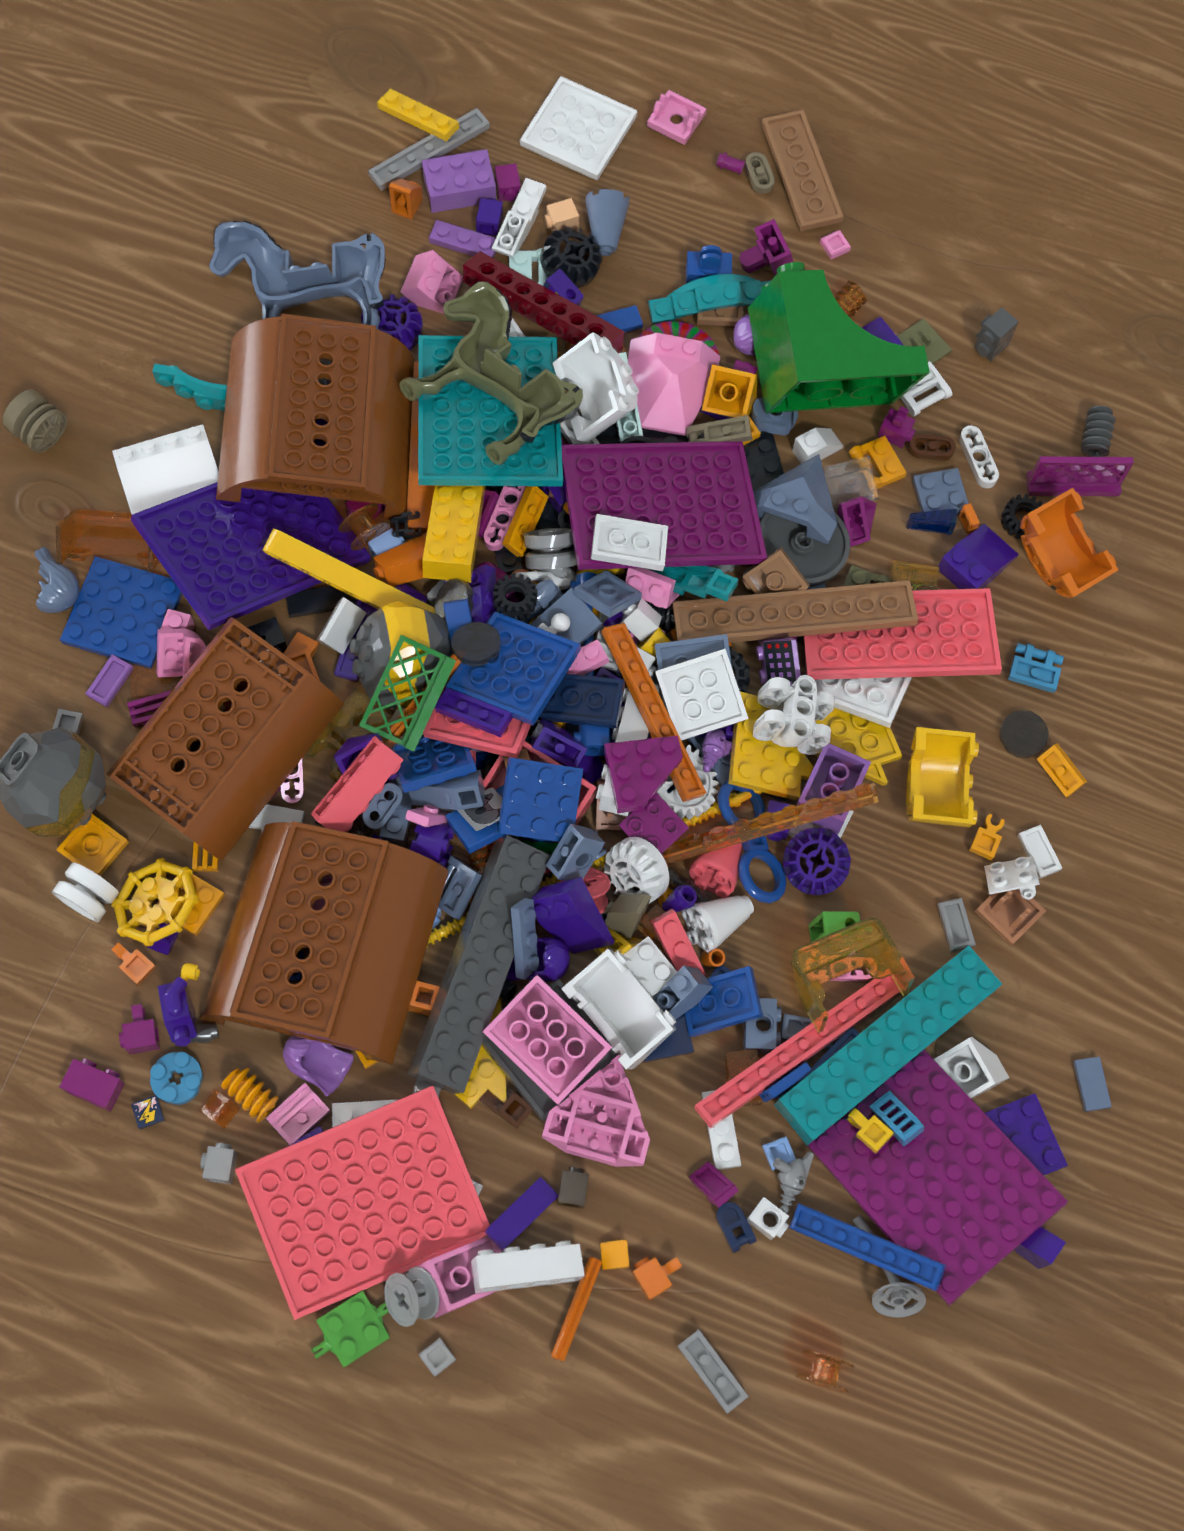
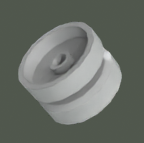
M547 528L524 533V546L533 550L525 554L526 568L542 570L577 565L575 550L566 548L574 545L572 530L569 528Z

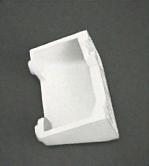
M607 949L567 983L562 990L569 999L573 997L579 1003L577 1006L585 1011L613 1046L612 1050L615 1053H621L618 1060L626 1070L634 1069L676 1030L674 1026L676 1020L669 1011H662L625 965L628 961L619 950L614 952L611 949Z

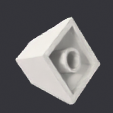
M973 1037L966 1039L934 1059L970 1099L1009 1079L997 1055Z

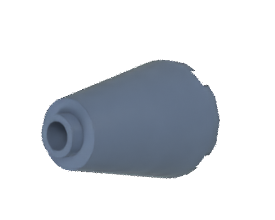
M601 189L599 194L593 195V191L589 192L586 195L585 203L591 235L594 237L593 244L598 243L601 248L598 253L602 256H610L617 250L629 207V196L625 198L624 193L621 191Z

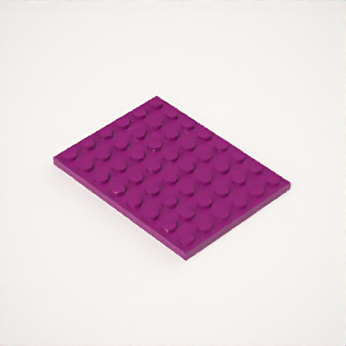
M742 441L561 445L563 480L578 570L640 568L591 559L597 514L668 526L664 567L759 564L767 559Z
M925 1050L920 1052L807 1146L891 1242L946 1265L936 1293L948 1306L954 1303L1068 1203L1059 1191ZM890 1091L924 1125V1131L904 1147L892 1136L875 1154L856 1137L860 1129L850 1124L847 1119L849 1118L848 1115L856 1108L865 1118L870 1120L875 1115L869 1108L870 1105ZM888 1101L879 1109L883 1112L885 1109L891 1106L892 1103ZM894 1109L887 1117L890 1119L899 1111ZM901 1116L894 1124L897 1126L905 1118ZM910 1123L901 1129L903 1133L911 1127Z

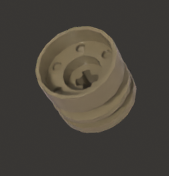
M31 389L20 393L11 401L3 415L2 424L6 430L15 437L20 438L22 443L28 445L32 451L40 453L51 448L60 439L67 426V417L55 405L50 404L39 392Z

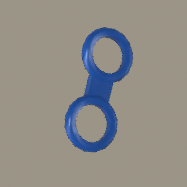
M726 781L720 787L717 799L719 810L724 820L730 827L739 832L744 853L740 856L738 863L739 879L743 888L754 899L769 904L776 902L785 893L786 876L778 859L767 851L769 847L762 827L766 817L765 804L761 795L755 793L754 790L728 784L729 781ZM732 790L751 793L752 797L750 800L755 812L754 820L751 823L743 822L733 813L729 804V795ZM753 858L761 859L771 868L775 878V887L772 892L761 890L753 882L749 871L750 861Z

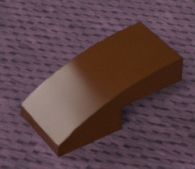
M507 1088V1101L505 1103L499 1101L487 1090L479 1100L516 1129L532 1112L531 1107L525 1100Z

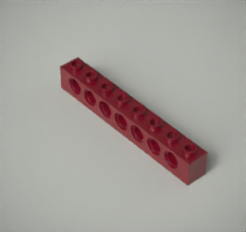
M479 251L463 264V282L465 284L473 286L477 282H488L497 288L503 296L508 298L509 305L513 311L571 344L577 345L594 332L600 337H606L617 353L623 349V330L487 254Z

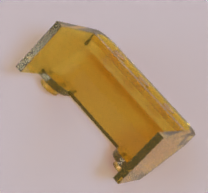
M876 918L864 919L800 946L794 950L791 958L799 999L818 1033L823 1032L829 1016L822 1004L825 998V992L821 986L822 983L864 966L867 973L875 979H883L891 975L904 997L908 995L915 979L884 924Z

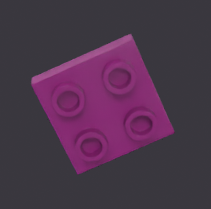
M656 792L642 811L632 812L619 824L620 828L629 837H639L647 840L661 854L689 829L687 824Z

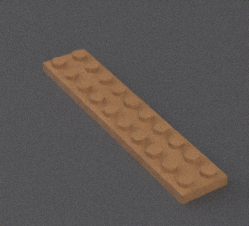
M910 580L732 596L727 602L719 598L672 602L677 641L727 634L728 643L916 626L918 624Z

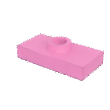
M424 805L421 808L407 810L405 819L429 827L447 823L445 815L449 812L432 805Z

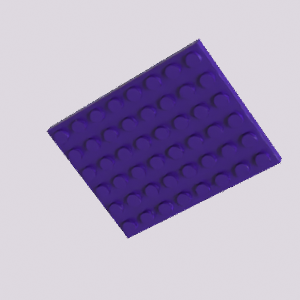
M216 482L131 516L133 525L208 630L225 624L230 617L237 619L322 582L262 551L273 529H277L354 568L368 563L371 559L368 551L329 499L325 497L242 488L240 502L216 500L218 484Z

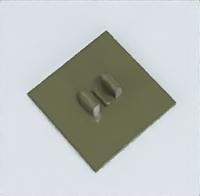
M924 318L897 336L904 346H925L927 361H931L932 364L952 352V349Z

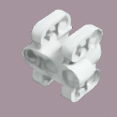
M802 675L791 686L787 679L774 677L769 679L759 689L758 703L771 710L764 712L755 721L753 737L761 741L771 740L782 747H797L800 753L806 755L817 754L823 747L829 744L831 728L824 724H816L815 721H822L833 711L835 697L828 692H817V684L812 677Z

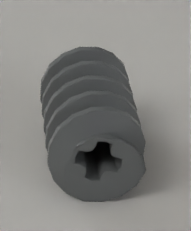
M1093 406L1089 408L1081 443L1083 454L1092 457H1106L1109 455L1110 440L1113 438L1111 432L1114 431L1113 424L1116 422V418L1112 415L1113 411L1109 407Z

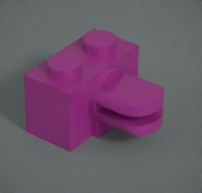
M775 219L754 228L757 245L740 254L742 268L747 273L754 272L769 264L774 276H776L778 267L794 262Z

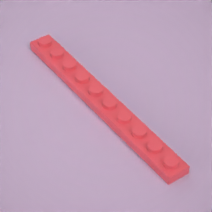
M892 967L701 1100L695 1105L694 1109L711 1129L904 992L907 988L906 983Z

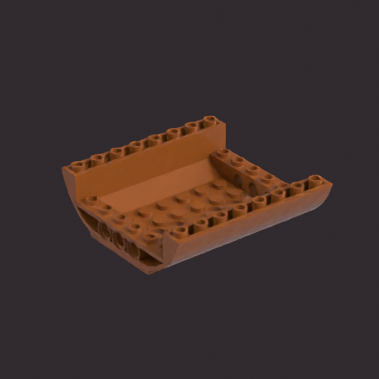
M282 314V316L258 320L243 327L233 336L231 341L216 500L240 502L241 489L247 488L384 504L383 519L389 520L394 516L398 517L401 516V513L407 512L412 401L403 395L399 384L401 380L407 377L413 378L415 360L412 353L398 339L376 329V326ZM326 358L329 359L332 363L330 365H324L320 362V360ZM325 378L330 381V384L322 385L318 380ZM321 418L326 420L327 424L321 426L315 420ZM322 439L326 444L324 446H317L313 441Z
M292 821V823L274 822L264 825L249 865L200 1020L224 1025L225 1020L360 1051L367 1059L393 1064L449 870L419 853L385 840ZM323 876H333V881L330 885L321 886L320 881ZM316 900H325L323 909L313 910V904ZM304 947L310 948V955L306 959H298L300 949ZM295 972H301L302 980L298 984H291V975Z

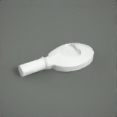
M566 567L542 569L533 572H516L515 577L519 578V575L523 574L524 580L529 577L531 581L535 582L550 579L560 590L570 588V582L575 581L577 574L571 568Z

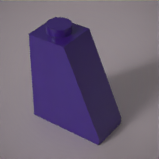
M1040 1227L1014 1251L1036 1268L1041 1269L1053 1263L1066 1242Z

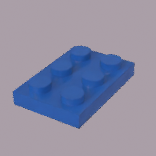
M747 966L708 978L707 980L713 988L697 1005L685 1013L688 1033L691 1037L763 1017L753 968Z

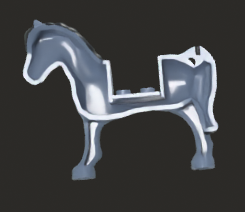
M250 221L225 222L219 224L214 229L213 243L215 251L210 262V270L219 277H225L246 259L251 268L252 283L256 295L262 304L263 319L278 317L284 309L317 299L348 297L361 307L363 324L376 326V329L379 328L380 317L378 309L384 306V302L378 286L384 273L386 256L383 242L374 233L364 234L352 242L333 243L331 273L327 264L315 262L310 267L294 266L289 250H283L267 231L260 225L253 224Z

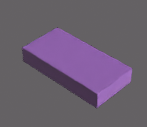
M112 654L85 693L86 696L108 708L134 667Z

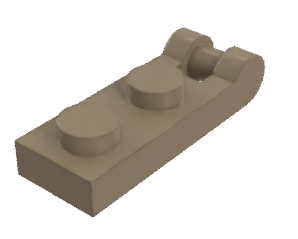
M748 415L692 425L685 429L689 442H744L752 440ZM704 434V438L698 439L699 435Z

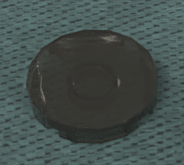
M450 579L445 582L439 589L435 599V614L441 616L447 623L443 603L468 598L470 611L472 612L474 602H471L473 590L470 585L459 579Z
M473 622L461 626L455 631L451 639L454 656L459 658V661L463 664L470 666L487 664L488 660L492 658L494 660L501 650V640L497 630L491 625L482 622Z
M1021 710L1013 712L1005 718L1000 727L999 737L1005 746L1004 748L1010 754L1020 758H1029L1039 754L1048 742L1049 731L1046 723L1040 716L1030 711Z

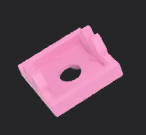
M668 90L666 95L661 94L660 100L656 101L653 113L647 121V126L685 145L705 116L706 108ZM674 115H680L683 121L680 124H674L670 121V118Z

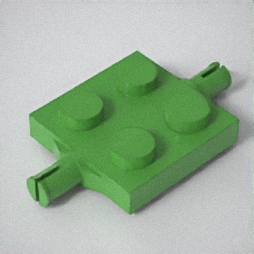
M361 1291L317 1319L316 1321L323 1331L325 1341L311 1349L312 1353H315L323 1348V1350L314 1355L315 1358L318 1359L331 1350V1352L337 1355L342 1366L345 1367L389 1339L390 1336L383 1326L382 1317L389 1313L388 1308L384 1310L387 1306L386 1302L375 1307L369 1302L365 1293Z

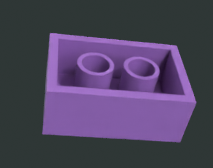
M487 149L422 160L423 178L431 213L479 205L481 198L496 200V185Z
M829 743L823 747L793 814L839 834L871 762Z

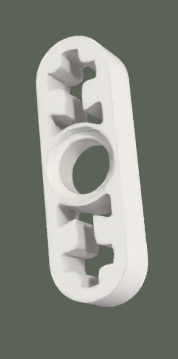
M966 426L959 437L960 445L978 485L982 488H992L999 477L998 469L980 429L976 426ZM967 434H969L970 437H975L973 442L971 438H966ZM976 452L982 453L985 460L976 461L973 458V454ZM985 472L987 476H992L991 480H989L987 477H983Z

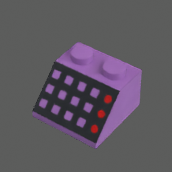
M785 637L758 640L759 646H756V656L758 661L761 660L762 670H759L760 683L765 684L771 678L781 677L787 679L791 686L801 676L796 639Z

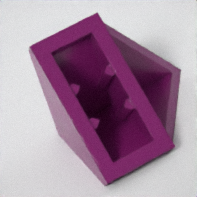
M862 496L839 503L836 513L848 531L850 547L871 540L870 533L877 503Z

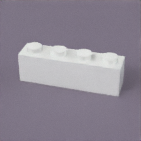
M562 1241L556 1243V1247L546 1248L545 1244H536L530 1246V1250L520 1251V1247H510L504 1249L503 1253L494 1254V1250L480 1251L471 1260L475 1293L579 1281L584 1277L580 1244L571 1245V1241Z

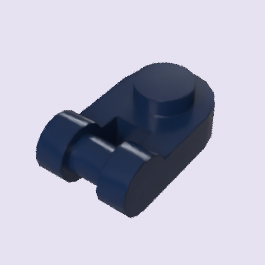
M727 1202L718 1208L716 1220L732 1253L739 1251L740 1247L747 1243L751 1245L757 1242L743 1211L737 1204ZM740 1226L743 1234L735 1237L732 1230Z

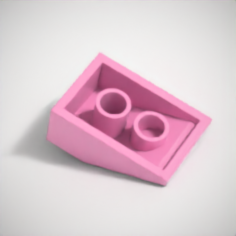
M488 1236L419 1265V1267H423L431 1274L439 1291V1307L434 1316L435 1318L497 1292L475 1293L471 1260L478 1255V1252L483 1250H494V1254L502 1253L501 1249Z

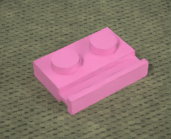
M304 1083L266 1119L286 1142L291 1145L305 1136L331 1111Z

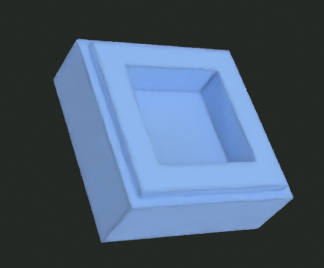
M787 1136L762 1146L772 1171L776 1170L773 1167V1162L776 1158H780L788 1164L796 1159Z

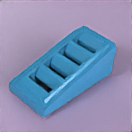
M890 1091L869 1107L880 1121L894 1132L893 1136L903 1147L924 1131V1125ZM890 1101L892 1105L882 1112L879 1108ZM894 1109H897L899 1112L889 1119L887 1115ZM903 1116L905 1119L896 1126L894 1122ZM910 1123L911 1127L903 1133L901 1129Z

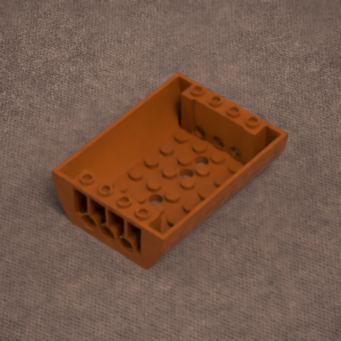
M230 617L106 775L188 838L223 861L339 712L344 703L311 673L236 619ZM242 681H247V689L243 692H237V685ZM225 701H232L231 709L227 712H222V704ZM199 740L201 742L199 750L190 752L191 743ZM184 760V769L180 772H175L174 765L178 761Z

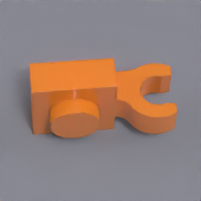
M119 942L111 949L123 961L119 966L120 970L137 985L156 968L138 949L131 954Z

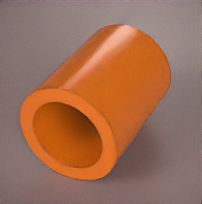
M713 949L710 952L704 951L701 954V962L706 967H718L725 962V954L720 949ZM712 954L714 955V962L711 959Z

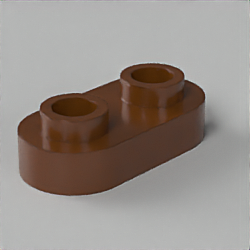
M916 434L910 440L908 449L910 454L916 458L946 461L953 456L956 445L947 436ZM920 446L923 450H919L916 447Z

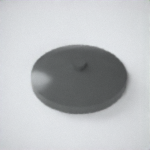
M767 512L760 522L767 557L782 547L810 584L809 586L824 584L832 580L842 570L850 552L849 534L843 521L836 513L837 527L829 544L806 537L807 526Z

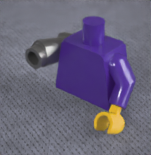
M190 963L182 966L181 977H177L172 983L158 986L164 1024L171 1041L180 1047L187 1046L193 1042L210 1043L212 1040L219 1038L216 1023L196 1024L195 1009L186 986L188 985V979L197 980L199 978L200 970L197 969L198 965Z

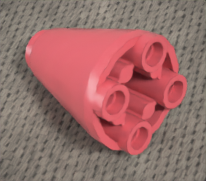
M728 828L722 832L692 862L689 874L693 879L692 885L695 889L699 891L706 890L720 898H727L734 892L738 879V863L743 852V846L737 830Z

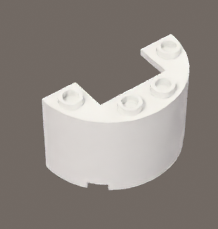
M593 332L553 362L556 376L560 380L576 384L583 390V399L579 407L582 417L577 415L571 420L577 440L584 442L592 440L636 407L639 389L631 376L633 371L614 350L606 337H600Z

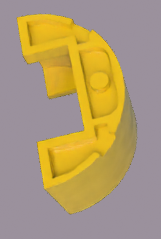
M916 727L911 745L913 753L911 760H909L907 772L906 811L908 815H912L908 817V820L911 822L959 827L976 825L977 810H973L974 801L969 796V789L973 786V774H970V764L973 758L978 756L979 742H975V733Z

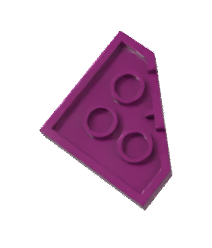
M678 736L604 744V753L617 813L642 811L654 793H657L666 782L671 772L679 766L683 756Z

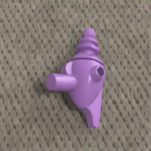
M721 729L707 732L702 744V752L704 754L702 763L704 765L703 771L706 773L710 772L718 759L722 758V756H727L729 751L731 752L732 742L726 740L725 734Z

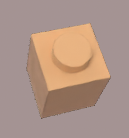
M572 198L546 206L544 221L547 229L551 228L552 233L556 229L563 230L565 226H570L572 231L579 228V214Z

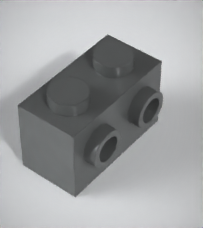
M1002 307L992 316L989 314L981 323L982 329L976 335L978 339L974 348L977 349L981 356L992 361L1009 346L1019 321Z

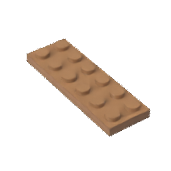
M804 110L762 118L761 125L800 231L843 222L844 216Z

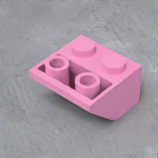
M431 250L415 256L400 292L417 306L444 314V304L456 298L463 281V276L435 251Z

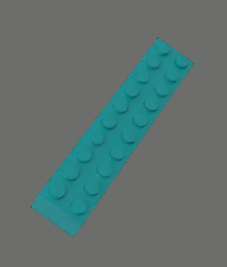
M968 945L782 1096L774 1106L808 1146L996 991L1002 983Z

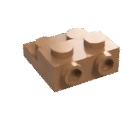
M782 547L769 555L763 562L748 567L742 575L746 588L753 590L755 594L806 590L810 585Z

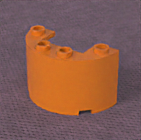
M1074 488L1069 489L1025 515L1020 525V528L1024 529L1025 535L1021 536L1023 547L1033 568L1048 586L1054 585L1057 588L1056 593L1067 598L1075 597L1118 571L1116 560L1108 550L1096 553L1094 543L1085 533L1081 519L1075 515V512L1084 509V506L1082 505L1081 496Z

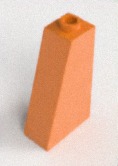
M427 533L373 557L375 563L373 571L376 578L390 586L422 579V559Z

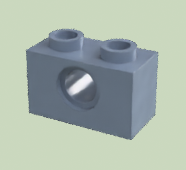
M570 824L546 866L559 880L568 881L579 877L584 879L605 842L592 829Z
M759 998L763 1017L744 1022L743 1053L768 1054L781 1045V1032H777V1022H781V1007H777V999ZM765 1021L769 1026V1030L760 1031L756 1026V1022Z

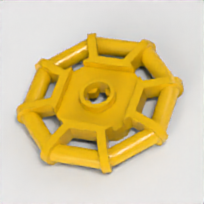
M158 858L156 862L135 872L130 871L127 874L129 877L117 898L111 904L114 908L118 924L117 933L121 937L127 936L142 942L145 946H153L154 942L176 932L180 933L192 908L199 901V896L196 895L192 880V870L189 867H181L167 862L164 858ZM166 872L177 875L173 881L165 879ZM156 873V877H155V878L149 877V878L144 879V880L141 882V879H143V878H145V877H148V876H150V875ZM137 885L138 888L132 899L127 900L134 886ZM182 885H183L184 891H185V895H184V896H180V895H179V892H180V889H179V888H180ZM158 898V900H160V903L158 905L155 904L152 907L153 901ZM126 909H129L133 916L129 921H127ZM163 922L166 924L170 923L169 925L156 930L160 927L159 924ZM139 925L147 927V930L142 932L136 930Z

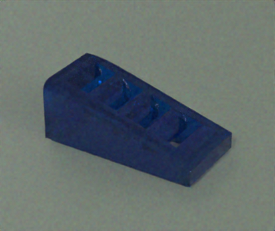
M945 509L910 513L906 528L951 535L957 523L958 510Z

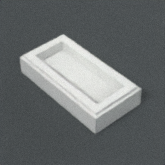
M1041 825L1017 835L1027 857H1034L1038 879L1061 871L1062 866Z

